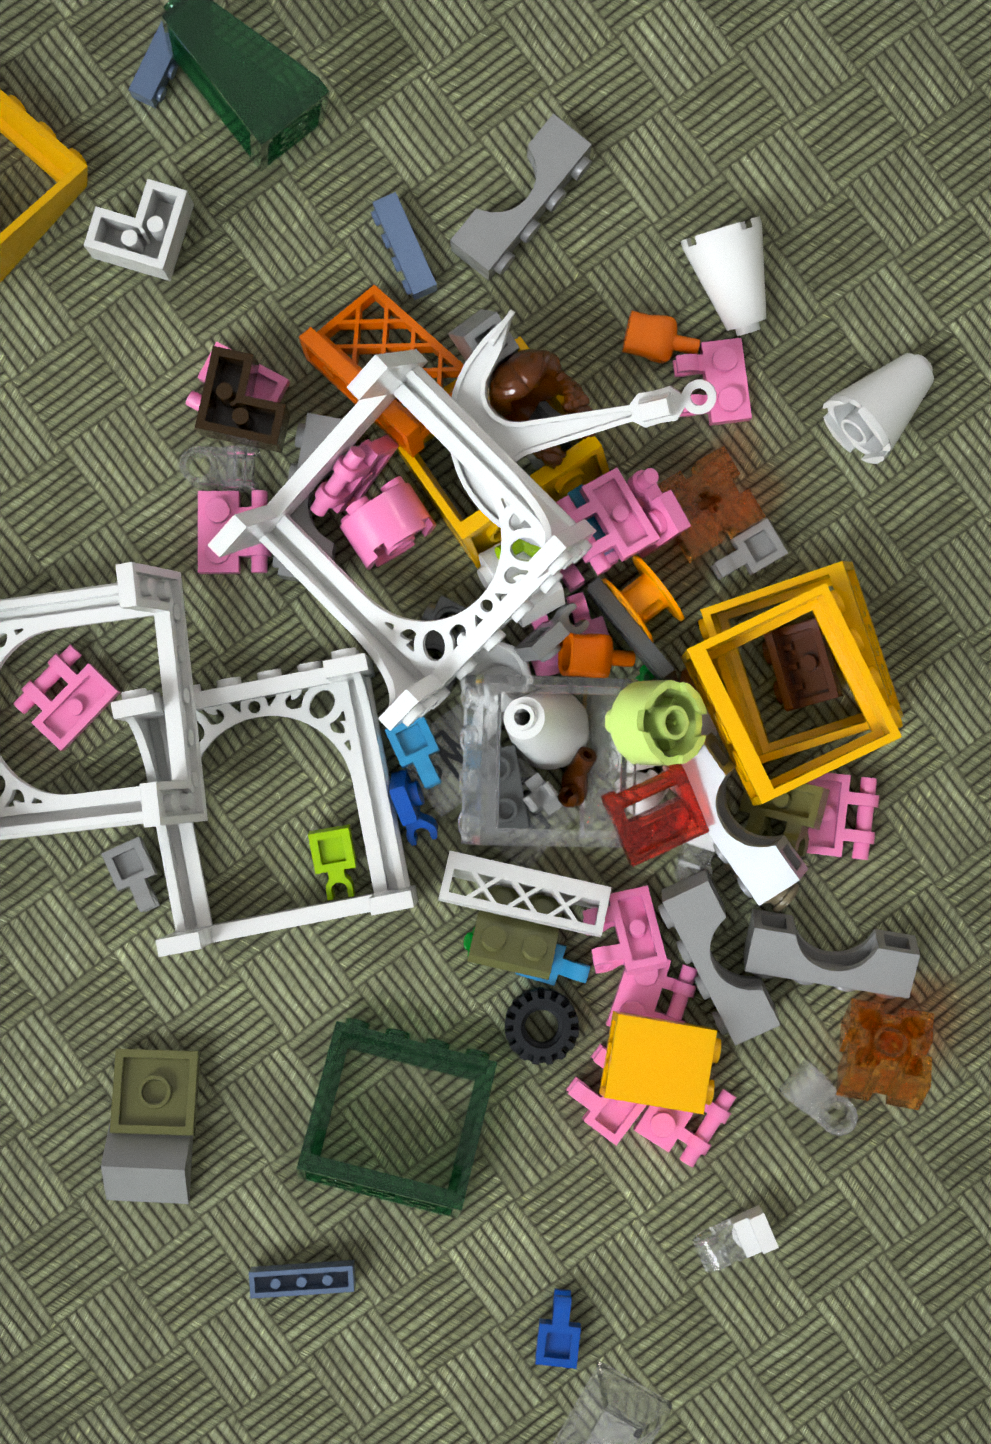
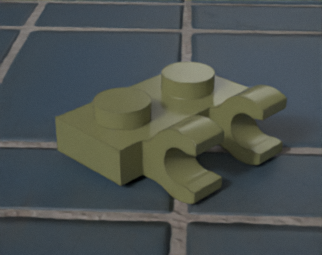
M768 775L770 780L775 778V776ZM805 783L764 804L753 806L744 788L739 811L750 814L745 829L760 836H771V819L787 822L783 835L786 836L798 855L805 857L809 845L808 828L820 830L830 790Z

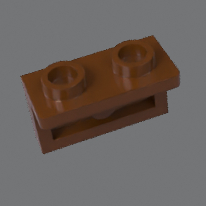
M815 618L764 634L763 654L767 663L773 666L777 680L774 681V693L777 701L784 705L786 712L843 696L830 647Z

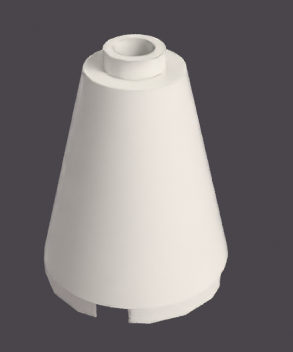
M760 216L750 219L752 223L751 228H746L745 221L695 236L696 245H692L691 238L681 241L684 253L726 330L735 329L737 336L760 330L759 321L766 319L763 234Z
M905 353L831 396L823 404V409L828 408V413L823 418L832 436L848 452H852L856 448L865 455L861 460L873 464L882 462L894 448L934 382L931 363L922 355Z
M545 688L519 697L507 706L504 713V724L512 745H515L516 753L524 762L539 769L550 770L568 766L580 747H586L590 738L586 708L575 696L561 689Z

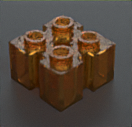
M724 446L696 461L691 468L693 476L686 479L683 473L679 471L657 484L662 494L672 490L691 524V527L675 537L689 564L718 548L723 542L719 536L720 534L727 531L732 539L760 523L766 517L750 489L739 493L734 482L739 477L740 472ZM700 497H705L707 500L712 499L715 502L713 509L716 513L711 514L708 509L700 511L697 506L702 501Z
M851 998L841 1022L839 1051L844 1053L838 1064L836 1095L869 1101L873 1093L886 1095L887 1105L919 1110L931 1088L932 1057L926 1055L933 1043L934 1013L901 1007L896 1016L885 1014L884 1004Z

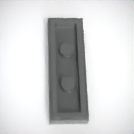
M597 577L588 584L587 590L591 600L657 680L678 681L673 666L603 581Z

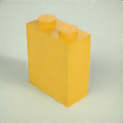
M613 1011L599 1093L608 1099L704 1115L705 1104L711 1105L714 1096L715 1083L714 1080H710L712 1063H718L722 1043L720 1038H716L717 1030L706 1026Z

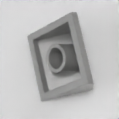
M109 1123L101 1163L106 1200L189 1204L193 1136L110 1133Z

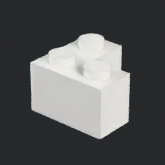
M147 179L135 218L95 207L84 247L94 259L171 281L194 203L187 190Z

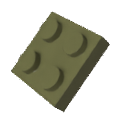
M495 885L488 889L496 903L508 905L519 898V895L513 888ZM482 893L481 899L487 901L486 897ZM535 894L529 898L539 913L549 914L560 907L553 897ZM524 903L516 906L517 908L528 910ZM479 910L467 962L549 980L560 928ZM563 912L557 915L556 917L562 918Z
M116 1049L110 1133L195 1136L200 1052Z

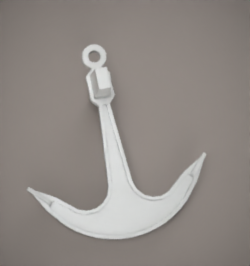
M512 309L482 339L467 359L452 392V398L516 463L528 454L632 421L646 428L659 423L678 420L684 408L693 414H704L714 407L717 400V392L714 386L704 379H696L689 382L682 393L671 385L654 391L638 393L630 405L521 422L507 420L498 415L490 405L487 387L488 380L503 352L511 321L516 313ZM701 388L706 391L708 399L705 404L697 405L692 401L691 394L695 389ZM451 453L455 470L469 497L485 516L500 527L498 514L489 494L477 478ZM504 499L506 507L510 506ZM513 515L511 526L515 530L522 527H531L526 521L520 524L517 515ZM520 538L527 543L540 547L533 539Z

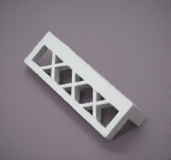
M449 851L438 901L601 937L612 887ZM452 877L476 882L479 887L467 896L449 892ZM495 885L513 888L516 890L519 898L508 905L496 903L488 889ZM483 893L487 901L475 897ZM535 894L553 897L560 907L549 914L539 913L529 898ZM524 903L528 910L517 908L516 906ZM579 905L588 908H598L595 925L577 921L570 907ZM564 911L568 919L556 916Z

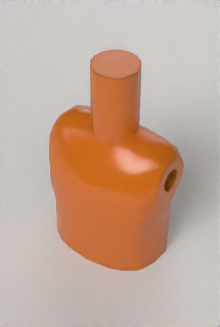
M631 310L622 352L638 355L650 361L663 364L670 360L674 351L698 354L700 339L677 335V321L673 317L651 315Z
M570 633L559 644L561 650L558 652V668L563 676L606 680L609 678L612 666L633 667L636 660L633 651L613 650V639L607 634Z

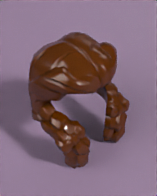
M536 349L521 350L511 356L508 361L502 363L493 373L489 402L492 408L507 420L528 421L540 402L557 395L564 396L562 407L568 414L592 411V408L588 406L590 404L589 398L583 392L581 385L572 380L563 371L559 357L553 352ZM594 433V434H591V435H588V436H585V437H582V438H583V439H586L587 437H590V438H591V437H594L597 433ZM559 445L535 452L533 455L537 459H541L546 466L555 469L556 466L561 465L567 453L562 451Z

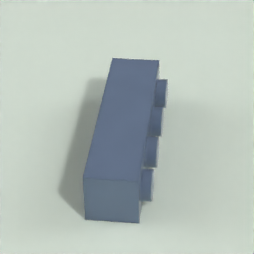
M171 0L128 89L134 99L155 109L158 102L164 100L167 93L166 86L169 80H173L177 73V63L180 57H184L188 50V40L191 34L194 35L199 27L200 21L194 8L177 0Z
M396 192L372 202L374 211L370 212L375 225H381L384 231L381 238L386 249L391 248L394 257L391 260L396 272L401 271L405 278L401 282L406 294H412L415 301L438 291L437 283Z
M354 1260L251 1267L249 1271L250 1299L354 1292L356 1287Z

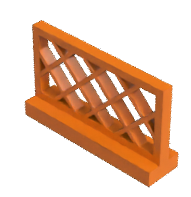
M376 285L370 287L317 332L310 327L299 336L306 359L355 405L359 400L346 387L362 370L358 365L359 355L383 354L417 349L420 353H434L438 357V368L423 369L432 378H437V383L442 388L443 379L458 378L464 366L460 360ZM375 301L384 308V319H362L363 311ZM383 329L382 344H360L361 330ZM390 329H407L411 332V343H389ZM340 330H354L353 344L336 345L330 338ZM395 398L374 423L413 458L425 448L423 440L431 432Z

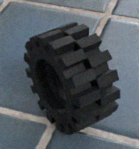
M537 987L534 990H526L521 996H517L512 1001L510 1008L508 1007L505 1019L506 1039L513 1052H516L524 1061L529 1060L532 1064L539 1065V1063L549 1065L553 1064V1061L557 1059L562 1060L566 1057V1053L569 1050L572 1051L576 1038L579 1035V1020L575 1008L565 995H561L554 989L549 990L544 989V987ZM538 1010L551 1012L558 1021L556 1034L550 1040L543 1042L532 1039L527 1034L525 1028L529 1015Z

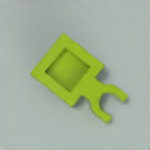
M350 824L309 831L308 839L315 874L328 872L329 879L326 884L327 900H334L333 885L336 883H343L347 887L348 897H353L355 895L354 882L351 876L346 873V869L356 868L357 866Z

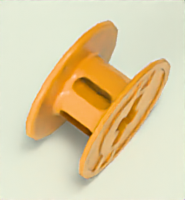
M634 555L632 560L641 575L621 591L608 579L603 578L602 581L654 643L653 637L645 623L665 608L677 620L683 621L685 618L678 604L657 575L639 556Z

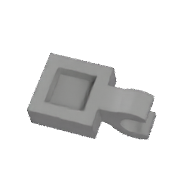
M767 518L732 538L730 542L736 551L718 560L710 567L718 580L744 565L751 576L786 556L788 552Z
M575 603L559 607L555 616L549 622L542 623L514 648L523 662L537 660L545 662L551 659L561 650L559 643L570 633L581 634L588 628L590 623L587 620H580L574 626L570 623L569 615L577 608Z
M538 772L524 782L528 790L523 793L525 797L523 801L532 813L536 812L538 814L544 809L547 815L550 816L562 807L556 798L558 793L549 781L544 782Z
M138 836L101 854L117 891H123L130 887L140 912H147L160 906L159 900L147 880L157 875L158 872L142 837Z

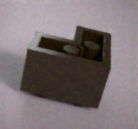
M217 346L212 347L195 429L204 437L282 453L291 413L286 404L252 397L259 369V363L254 354Z

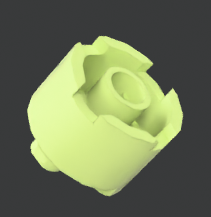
M674 680L638 681L629 684L620 691L612 705V709L605 715V728L611 733L618 752L632 764L666 766L684 764L699 753L705 742L706 735H701L703 725L701 714H707V710L700 694L688 683L676 682Z

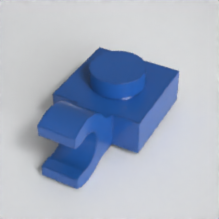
M407 769L392 773L389 793L402 826H406L408 842L412 846L417 845L418 835L416 830L419 828L427 829L432 840L437 839L438 824L432 816L420 811V806L424 805V796L418 781H411Z
M555 1288L552 1320L539 1318L535 1364L577 1369L581 1323L569 1321L572 1302L571 1290Z

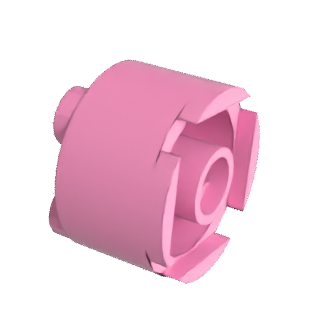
M401 476L386 483L380 489L382 494L372 500L364 496L350 504L346 508L348 514L340 520V529L367 570H371L374 563L379 567L403 554L415 545L413 542L416 539L414 535L421 531L424 537H426L436 527V523L410 483H405Z

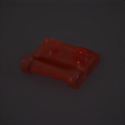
M682 764L666 766L667 771L619 793L611 791L601 796L603 805L613 823L627 860L633 867L710 832ZM672 786L675 787L678 794L677 797L627 819L624 808Z

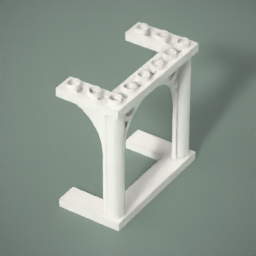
M417 349L375 354L346 387L359 400L357 404L267 505L234 514L208 544L219 557L262 543L356 638L377 665L387 685L390 700L389 706L378 719L389 731L401 723L409 727L419 717L422 718L431 709L434 710L451 693L446 687L452 680L457 677L462 681L477 667L478 663L474 658L484 648L489 653L506 637L502 629L511 619L516 623L520 622L534 608L535 605L530 600L540 589L545 594L548 593L563 578L560 571L567 569L572 563H577L592 548L593 545L588 540L596 532L585 519L576 523L423 369L428 361ZM395 398L483 485L495 506L500 522L501 553L497 570L491 583L480 598L470 607L456 615L443 619L414 620L396 615L374 602L290 517L332 470L337 459L348 452ZM504 499L510 506L506 507ZM513 515H517L520 524L526 521L531 527H522L515 530L511 526ZM520 538L533 539L540 545L541 549L530 560L520 559L512 550L513 543ZM512 566L529 571L528 573L516 575L513 578L516 581L514 583L510 582L506 576L507 571ZM498 593L507 595L503 599H501ZM485 599L492 602L493 608L491 611L484 609L483 601ZM477 616L483 619L479 624L477 621ZM456 624H461L464 626L466 634L465 632L459 634L457 638L458 646L456 647L452 629ZM406 629H412L416 633L414 648L409 644L412 639L403 635V631ZM432 630L438 631L445 643L444 654L439 660L430 657L425 646L427 634Z
M135 562L115 564L117 583L0 599V638L7 634L6 644L0 647V669L8 657L20 645L41 633L56 629L154 616L172 781L140 783L136 787L78 794H54L35 788L23 781L9 768L0 755V775L5 780V789L0 796V840L144 824V828L208 821L181 572ZM16 790L22 792L24 802L13 800ZM39 799L42 803H36V800ZM13 800L14 806L9 807V804Z
M356 647L331 652L332 659L322 661L323 668L321 661H314L297 665V673L282 675L281 669H273L257 673L258 680L242 683L241 677H231L216 681L217 688L201 691L200 684L193 685L197 721L204 729V737L199 742L201 758L211 743L229 728L246 720L265 716H281L300 720L318 729L333 742L346 761L351 774L374 893L213 924L194 822L156 826L175 925V932L155 940L158 957L202 949L214 942L371 912V916L413 908L417 904L416 885L410 886L396 808L389 793L390 777L370 679L375 677L373 662L365 653H359ZM147 688L122 692V700L110 702L113 718L128 722L132 729L143 759L147 783L172 781L163 697L160 695V692L147 691ZM308 690L303 697L300 708L290 709L287 707L286 700L289 696H291L292 700L300 697L302 691ZM322 691H330L335 699L332 711L323 718H314L310 711L313 698ZM276 696L269 706L266 698ZM254 701L260 704V710L257 713H252L249 710V705ZM241 703V712L235 709L232 705ZM205 710L208 714L218 715L217 710H220L224 714V719L221 723L212 725L207 717L199 711ZM344 711L345 721L340 722L344 726L345 732L336 733L332 730L331 723L335 722ZM348 740L350 741L351 750L345 745Z

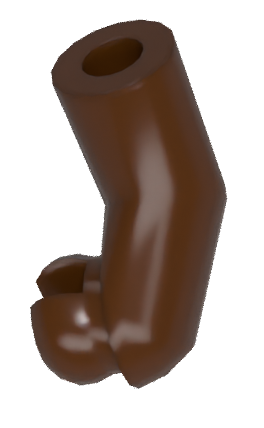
M580 747L562 775V788L559 790L558 799L564 807L573 808L574 806H579L587 797L588 772L597 760V754L589 747Z

